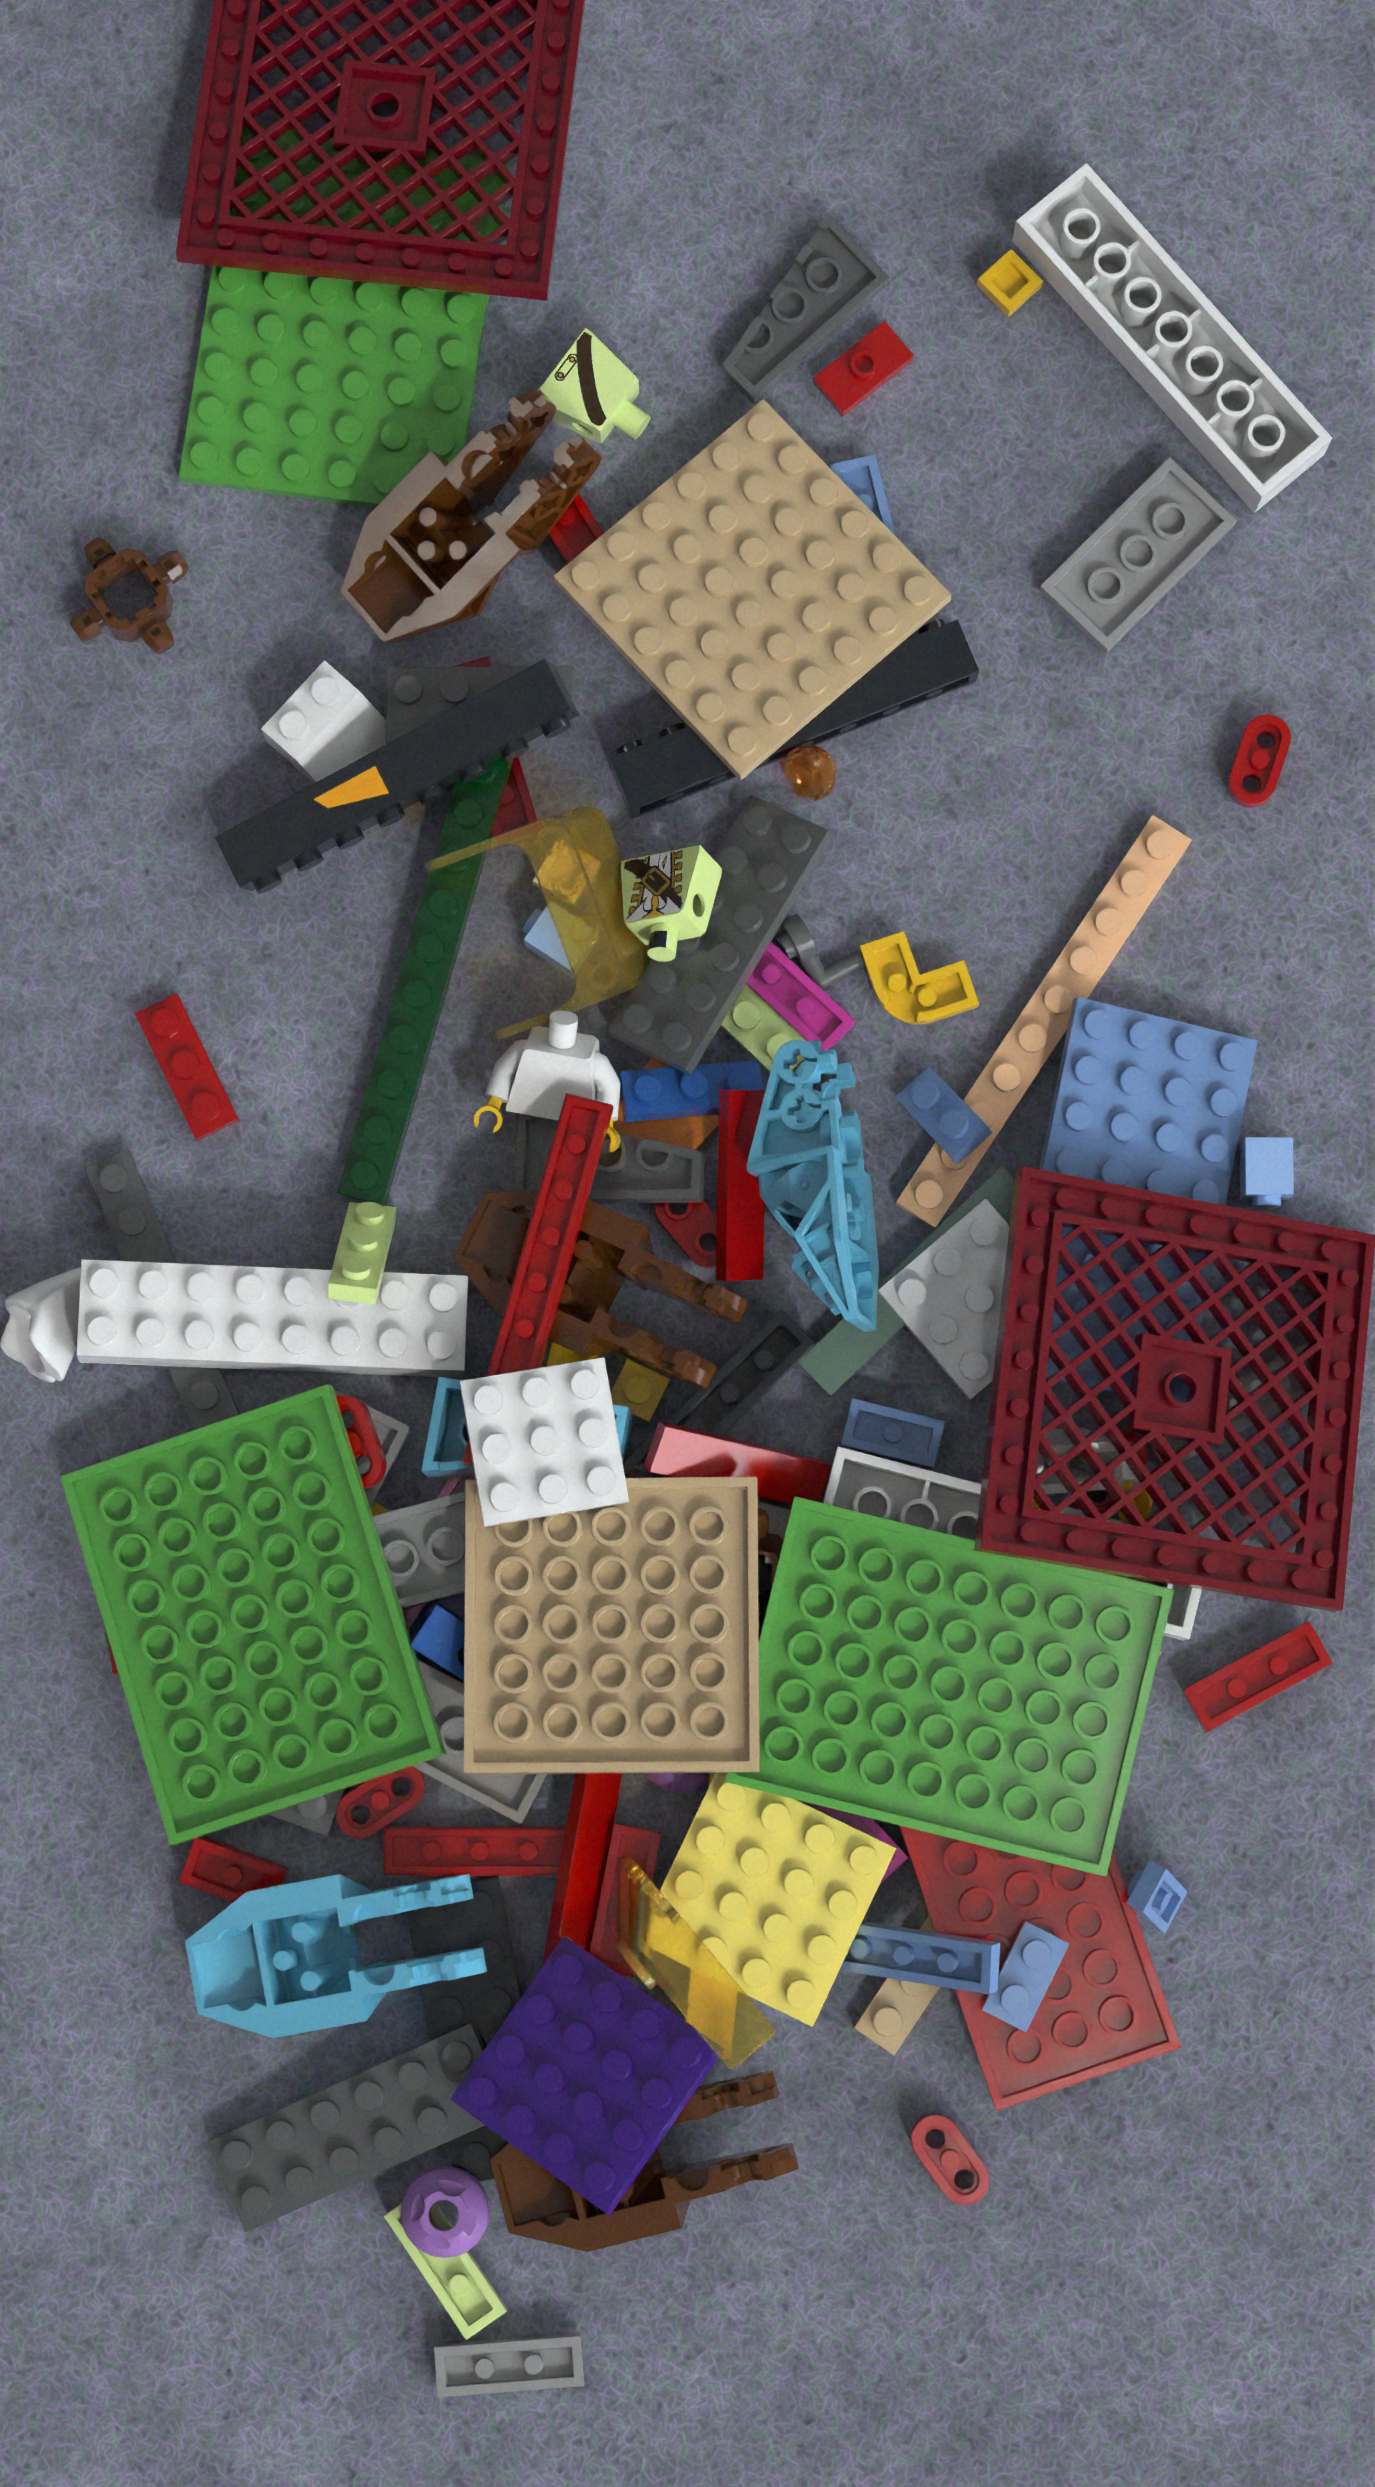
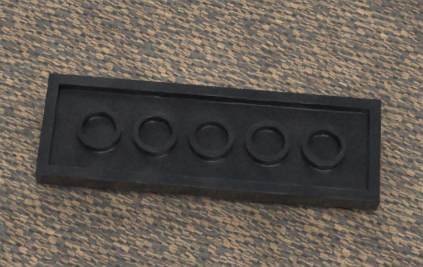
M500 1877L471 1882L473 1899L407 1911L415 1958L483 1947L487 1972L455 1980H441L420 1985L430 2041L474 2021L486 2048L522 1997ZM487 2126L473 2130L449 2141L453 2167L469 2172L478 2181L494 2179L490 2160L509 2142Z

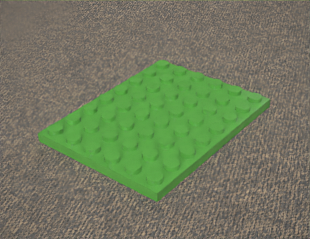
M246 126L244 127L242 146L255 137ZM288 131L274 142L285 154L301 141L292 131ZM333 137L320 146L330 158L339 153L334 151ZM265 148L248 159L258 172L275 161ZM427 150L426 161H416L424 168L439 156L433 150ZM311 153L294 164L304 177L321 166ZM370 155L376 163L385 158V156ZM465 155L458 160L468 173L485 162L481 157ZM355 158L340 170L351 182L367 169ZM401 163L386 175L398 186L413 174ZM238 167L236 187L249 179L240 167ZM446 168L432 178L442 191L459 180L449 168ZM284 171L268 184L277 195H280L295 183ZM492 173L478 183L488 196L505 185L495 173ZM331 176L314 187L324 200L341 189ZM377 181L360 192L370 205L387 194ZM423 186L406 197L417 210L433 199ZM259 190L242 201L252 214L269 202ZM469 191L452 202L463 215L479 204ZM303 195L288 207L299 219L315 206ZM350 199L334 212L345 224L361 211ZM396 204L383 213L381 218L390 228H393L407 218V216ZM232 208L231 216L240 217ZM443 209L426 220L436 233H439L453 223V220ZM279 213L269 219L286 222ZM489 214L472 225L483 238L499 228V225ZM325 218L315 224L332 227ZM371 223L361 229L377 231ZM415 228L414 230H412L410 233L407 234V235L424 236V235L418 230V228ZM464 233L454 238V240L470 241ZM212 266L178 476L180 482L376 508L430 450L450 463L466 446L489 295Z
M326 1384L60 1476L170 1846L447 1755L415 1650L410 1646L411 1637L332 1385Z
M794 1496L759 1639L760 1772H727L725 1782L1106 1877L1174 1590L1108 1573L974 1551V1540Z

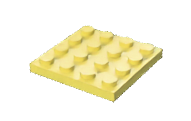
M716 1772L636 1942L813 2027L896 1851V1847L796 1799L725 1782L727 1772Z

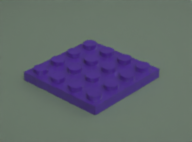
M564 1936L450 2100L610 2216L724 2048Z

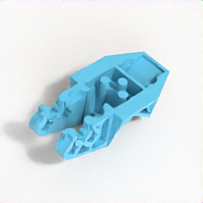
M791 1040L784 1043L774 1057L747 1161V1172L759 1178L760 1197L771 1214L799 1246L797 1253L789 1261L791 1269L835 1316L841 1313L846 1321L864 1332L876 1331L879 1260L871 1175L864 1170L861 1125L858 1114L855 1111L842 1113L838 1098L843 1088L855 1087V1084H857L856 1074L852 1072V1064L849 1062L838 1064L837 1054L834 1049L822 1051L820 1040ZM801 1055L806 1060L793 1072L789 1069V1066L796 1064L797 1056ZM821 1074H824L827 1078H833L829 1079V1082L822 1084V1091L819 1092L813 1088V1084L821 1081ZM809 1271L812 1272L811 1277H807ZM827 1293L830 1294V1298H826Z
M341 1874L244 1893L185 1941L198 2014L260 2035L277 2038L365 2022L386 1992L441 1980H455L487 1972L483 1947L387 1963L384 1960L362 1967L355 1936V1923L376 1917L473 1899L470 1875L464 1874L373 1891Z

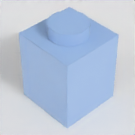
M551 901L543 911L536 908L522 929L527 934L524 938L525 948L570 978L574 977L598 942L597 931Z
M1245 1137L1239 1144L1240 1200H1252V1207L1279 1208L1281 1207V1200H1288L1294 1194L1293 1138Z

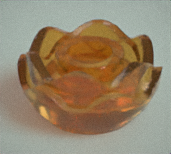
M801 745L788 753L784 775L792 782L794 792L799 797L817 801L832 793L837 782V766L832 756L826 750L814 745Z

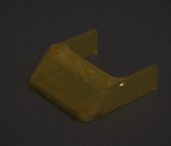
M588 806L579 807L547 817L433 859L425 864L429 874L507 844L519 847L530 859L575 980V989L570 1000L560 1007L489 1033L492 1042L546 1023L550 1019V1014L555 1011L575 1012L634 989L642 979L644 971L652 959L647 954L648 945H645L624 922L621 861L623 860L609 822L604 814L596 808Z
M629 1855L621 1861L615 1931L621 1938L614 1945L649 1990L658 1984L729 2069H735L775 2034L774 2026Z

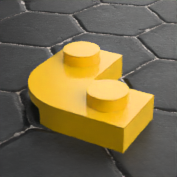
M904 931L859 946V951L864 960L876 999L882 1008L897 1020L915 1025L929 1024L979 1007V1001L964 960L919 975Z

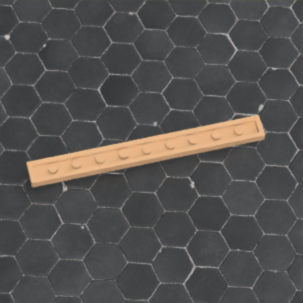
M1151 816L963 1100L993 1133L958 1165L935 1142L895 1204L932 1229H936L1067 1031L1073 999L1077 997L1088 999L1190 845L1192 839L1156 816Z

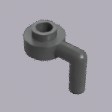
M797 913L785 919L781 924L782 932L776 934L784 954L789 959L796 956L807 976L821 989L865 967L864 960L858 950L824 967L818 956L814 940Z

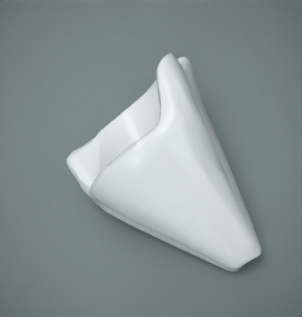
M81 1267L36 1283L8 1296L5 1300V1307L10 1317L1 1337V1348L7 1356L22 1363L32 1375L46 1382L53 1383L55 1380L62 1381L77 1347Z

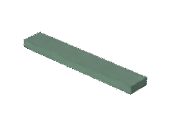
M1001 1166L878 1284V1289L985 1198L1009 1225L1014 1178ZM878 1293L876 1331L864 1332L843 1318L797 1364L831 1397L905 1323Z

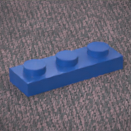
M758 1060L697 1065L691 1075L674 1067L620 1071L618 1075L621 1082L620 1100L624 1122L719 1115V1090H763Z

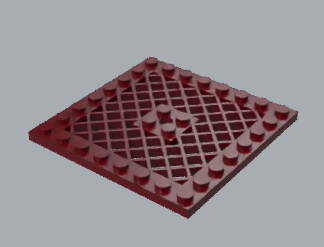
M214 0L176 247L177 262L548 301L586 0H486L498 2L491 8L484 0H449L446 3L443 0H427L435 10L420 21L409 9L422 0H386L389 6L375 16L364 6L369 0H344L330 11H327L319 0H291L283 7L277 0ZM264 3L273 14L260 22L262 5ZM471 3L480 16L465 26L455 13ZM530 5L537 6V11L535 12ZM309 7L318 19L304 29H301L293 17ZM516 8L526 20L510 30L500 18ZM352 12H355L363 21V24L347 34L338 22ZM400 16L409 29L393 39L384 27ZM445 21L455 33L439 44L429 32ZM283 25L292 37L276 48L267 35ZM491 26L501 38L485 49L475 36ZM329 30L338 42L324 52H321L312 40ZM534 32L530 53L520 41ZM374 34L384 46L367 57L358 45ZM420 39L429 52L413 62L404 49ZM258 43L267 55L254 63ZM465 44L475 56L459 67L449 54ZM303 48L312 60L296 71L287 61V58ZM511 49L521 61L505 72L495 59ZM346 53H349L354 60L344 59L343 73L341 75L332 63ZM394 57L400 65L387 64L386 62ZM440 62L449 72V75L436 83V69L431 67ZM277 66L287 78L270 89L260 77ZM483 67H486L495 79L479 90L469 77ZM323 71L332 83L316 94L307 84V81ZM528 73L525 94L515 82ZM252 84L261 96L248 104L250 86ZM460 85L470 97L453 108L444 95ZM297 89L307 101L290 112L280 100ZM503 90H506L515 100V103L500 113L489 100ZM339 96L337 116H335L326 104ZM382 102L392 103L398 108L394 115L387 118L379 117L373 113L374 107ZM433 104H435L444 116L431 124ZM271 107L281 119L264 130L254 118ZM480 108L490 121L474 131L464 118ZM317 112L327 124L310 135L300 123ZM523 114L521 135H519L510 123ZM246 126L255 137L242 146L244 127ZM454 126L464 139L448 150L438 137ZM291 130L301 142L284 154L274 141ZM500 131L510 144L494 154L484 141ZM333 137L334 151L339 153L330 158L320 146ZM429 145L439 157L422 168L416 160L426 161ZM265 148L275 161L258 172L248 159ZM474 149L485 162L468 173L458 160ZM311 153L321 166L304 177L294 164ZM370 155L385 156V158L376 163ZM518 155L514 177L504 165ZM357 158L367 170L350 182L340 169ZM403 163L413 175L396 186L386 174ZM238 167H240L249 179L236 187ZM446 168H449L459 180L442 191L432 178ZM285 171L295 184L280 195H277L268 183ZM492 173H495L505 185L488 196L478 183ZM331 176L341 189L324 200L314 187ZM377 181L387 194L370 205L360 192ZM423 186L433 199L417 210L406 197ZM259 190L269 202L252 214L242 201ZM469 191L479 204L463 215L452 202ZM305 195L315 207L298 219L288 206ZM512 197L509 220L499 206ZM351 199L361 212L344 224L334 211ZM397 204L406 214L407 218L393 228H390L381 218V215ZM232 208L240 217L231 216ZM443 209L453 220V223L439 233H436L426 220ZM279 213L286 222L269 219ZM489 214L500 227L483 238L472 225ZM325 218L332 227L315 224ZM371 223L377 231L361 229ZM415 228H418V230H419L424 236L407 235V234L410 233V232H411L412 230H414ZM464 233L470 241L454 240V238ZM507 239L506 245L500 244L501 242Z
M1026 1166L1016 1169L974 1551L1331 1612L1343 1610L1375 1235ZM1062 1226L1073 1228L1061 1238ZM1095 1233L1118 1238L1104 1247ZM1077 1236L1081 1238L1093 1255L1092 1258L1081 1266L1077 1264L1065 1247ZM1139 1241L1161 1245L1162 1247L1149 1256ZM1121 1245L1126 1247L1138 1264L1125 1275L1110 1256ZM1184 1250L1206 1255L1193 1264ZM1167 1253L1182 1272L1181 1275L1168 1283L1155 1265V1262ZM1228 1258L1250 1262V1264L1237 1272ZM1059 1262L1068 1276L1056 1285ZM1211 1262H1213L1226 1280L1214 1292L1199 1272ZM1098 1263L1113 1283L1101 1294L1098 1293L1085 1275L1086 1272ZM1272 1267L1294 1272L1281 1281ZM1255 1270L1270 1289L1258 1300L1243 1281ZM1142 1272H1144L1158 1292L1145 1303L1130 1283ZM1298 1279L1302 1281L1314 1298L1302 1308L1287 1289ZM1186 1281L1190 1283L1202 1300L1190 1311L1175 1292ZM1073 1282L1088 1302L1087 1305L1075 1314L1060 1294ZM1231 1289L1246 1308L1234 1319L1219 1300ZM1118 1291L1133 1310L1121 1322L1118 1321L1105 1303L1106 1300ZM1274 1298L1279 1301L1290 1317L1278 1327L1263 1308ZM1162 1300H1164L1177 1318V1321L1166 1330L1162 1328L1150 1311ZM1207 1308L1222 1328L1210 1338L1207 1337L1194 1319ZM1317 1308L1315 1328L1307 1315ZM1054 1309L1064 1323L1051 1332ZM1093 1310L1108 1329V1332L1096 1341L1092 1339L1080 1322ZM1250 1317L1254 1319L1266 1336L1255 1346L1251 1345L1239 1328ZM1139 1319L1149 1334L1141 1333L1136 1335L1134 1343L1125 1329ZM1295 1325L1310 1344L1299 1354L1295 1353L1283 1336ZM1184 1328L1193 1342L1170 1337ZM1068 1330L1083 1349L1071 1361L1068 1360L1055 1342L1057 1338ZM1226 1336L1229 1337L1242 1355L1232 1364V1349L1215 1346ZM1113 1338L1128 1357L1116 1369L1113 1368L1100 1350ZM1271 1344L1285 1362V1365L1274 1374H1272L1259 1356ZM1313 1355L1312 1373L1310 1374L1303 1362ZM1049 1356L1058 1368V1371L1046 1379ZM1088 1358H1090L1103 1376V1379L1090 1389L1075 1369ZM1246 1364L1250 1366L1261 1382L1249 1394L1235 1376V1373ZM1132 1368L1129 1390L1121 1376ZM1290 1372L1293 1373L1305 1390L1293 1402L1279 1383ZM1063 1377L1079 1397L1065 1409L1050 1389ZM1173 1377L1181 1378L1188 1386L1189 1394L1184 1403L1176 1401L1170 1393L1169 1386ZM1108 1386L1111 1387L1123 1404V1407L1112 1416L1107 1414L1095 1397ZM1229 1390L1237 1403L1226 1411ZM1266 1391H1268L1281 1409L1269 1421L1254 1402ZM1309 1401L1306 1421L1298 1409ZM1044 1403L1054 1418L1041 1427ZM1082 1406L1087 1408L1099 1425L1086 1436L1082 1434L1070 1417ZM1242 1411L1245 1412L1257 1429L1245 1440L1242 1439L1230 1422ZM1125 1416H1127L1126 1431L1143 1433L1131 1444L1128 1443L1115 1425ZM1286 1419H1288L1301 1437L1289 1448H1287L1274 1430ZM1058 1425L1074 1445L1060 1457L1045 1437ZM1104 1433L1119 1453L1106 1464L1103 1463L1090 1445ZM1165 1438L1188 1442L1174 1452ZM1223 1438H1225L1233 1450L1219 1460L1209 1445L1223 1444ZM1262 1438L1277 1457L1265 1468H1263L1250 1450ZM1148 1442L1152 1444L1164 1461L1151 1472H1149L1136 1454ZM1305 1448L1302 1469L1294 1456ZM1193 1450L1196 1451L1208 1468L1196 1480L1193 1479L1180 1461ZM1039 1451L1048 1466L1036 1475ZM1079 1453L1094 1473L1081 1484L1077 1482L1065 1465ZM1237 1458L1241 1460L1252 1475V1478L1240 1488L1225 1469ZM1124 1461L1139 1480L1126 1492H1124L1111 1474V1471ZM1282 1466L1296 1483V1486L1284 1496L1270 1478ZM1169 1469L1183 1487V1490L1171 1500H1169L1156 1482ZM1053 1473H1055L1068 1491V1494L1055 1505L1040 1486ZM1213 1478L1216 1479L1228 1496L1215 1508L1201 1490ZM1099 1481L1114 1500L1101 1512L1098 1511L1085 1493ZM1258 1485L1272 1503V1506L1260 1516L1245 1497ZM1144 1489L1159 1508L1146 1520H1144L1131 1502ZM1300 1496L1298 1516L1290 1503ZM1189 1497L1204 1516L1191 1528L1176 1509ZM1033 1499H1034V1501L1037 1503V1505L1039 1506L1040 1509L1032 1508V1507H1033ZM1075 1501L1086 1517L1060 1512ZM1234 1505L1248 1524L1236 1535L1232 1533L1221 1517ZM1120 1509L1131 1525L1106 1520ZM1278 1513L1292 1531L1280 1543L1266 1526V1523ZM1165 1517L1175 1532L1152 1529V1527ZM1210 1525L1220 1540L1198 1537L1197 1535ZM1255 1533L1265 1548L1241 1543ZM1296 1543L1295 1553L1285 1552Z

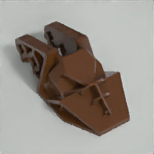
M531 389L519 398L514 395L508 401L512 407L507 414V421L504 424L491 428L488 432L481 429L450 463L430 450L366 517L340 593L383 642L388 644L480 616L501 572L517 556L533 554L539 548L598 468L601 462L600 454L584 437L577 434L570 442L564 440L553 451L555 456L552 459L556 464L550 472L539 480L532 479L529 481L526 479L518 487L521 493L501 513L495 511L491 516L488 515L484 519L495 532L494 535L476 516L486 505L491 506L495 502L494 499L553 419L556 413V406L541 389Z
M539 1189L485 1192L453 1256L501 1319L504 1315ZM588 1200L549 1341L581 1356L618 1353L707 1390L717 1369L713 1363L702 1359L699 1355L684 1348L683 1350L677 1349L655 1338L649 1332L615 1319L609 1314V1309L625 1279L634 1282L645 1291L647 1289L736 1325L739 1324L749 1302L726 1290L719 1284L706 1283L684 1271L681 1267L654 1256L646 1225Z
M773 2070L699 2086L672 2125L693 2119L707 2118L714 2113L738 2106L746 2108L761 2104L763 2101L775 2099L779 2096V2091ZM510 2143L490 2160L510 2234L586 2252L681 2229L692 2199L724 2192L729 2188L752 2180H771L799 2168L793 2143L780 2144L691 2164L685 2162L665 2171L657 2147L609 2216Z

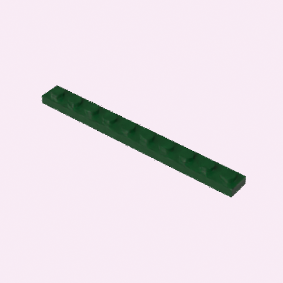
M503 757L486 765L488 772L483 776L468 783H463L460 779L454 784L337 1191L340 1195L386 1206L513 759L504 761Z

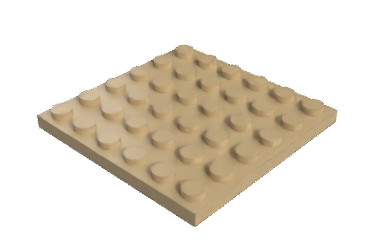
M764 399L553 576L555 584L740 781L951 601V593Z
M757 1477L625 1478L629 1497L628 1503L483 1527L476 1479H466L465 1774L760 1772Z

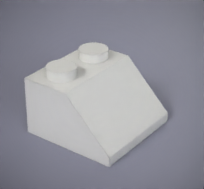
M325 660L261 728L266 742L313 783L386 745L385 718L356 687Z

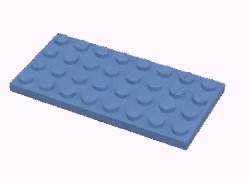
M1081 997L1073 999L1039 1169L1225 1205L1258 1040ZM1062 1226L1061 1238L1073 1228ZM1095 1233L1104 1247L1118 1238ZM1079 1236L1065 1245L1079 1266L1093 1257ZM1139 1241L1149 1256L1162 1247L1161 1245ZM1121 1245L1110 1254L1124 1275L1138 1265L1124 1245ZM1184 1250L1193 1264L1206 1255ZM1168 1253L1155 1262V1265L1168 1283L1182 1274ZM1059 1262L1056 1285L1068 1276ZM1213 1262L1199 1271L1208 1285H1210ZM1099 1263L1085 1273L1099 1294L1113 1285ZM1144 1272L1130 1282L1144 1303L1158 1293ZM1188 1281L1175 1290L1189 1311L1202 1301ZM1074 1282L1060 1293L1074 1314L1088 1304ZM1119 1291L1105 1301L1119 1322L1133 1312ZM1164 1300L1150 1309L1164 1330L1177 1321V1318ZM1054 1309L1051 1332L1064 1323ZM1094 1310L1080 1321L1094 1341L1108 1332V1329ZM1204 1311L1201 1314H1199L1196 1318H1194L1200 1327L1202 1325ZM1139 1319L1125 1329L1134 1343L1136 1335L1141 1333L1149 1334ZM1184 1328L1170 1337L1193 1342ZM1069 1330L1055 1340L1069 1361L1083 1351ZM1114 1338L1100 1349L1114 1369L1128 1359ZM1049 1356L1046 1379L1058 1371V1368ZM1090 1358L1075 1368L1089 1389L1103 1379V1376ZM1132 1368L1121 1376L1129 1390ZM1064 1377L1058 1381L1069 1384ZM1173 1377L1169 1386L1170 1393L1176 1401L1184 1403L1188 1396V1386L1181 1378ZM1110 1386L1101 1391L1116 1395Z

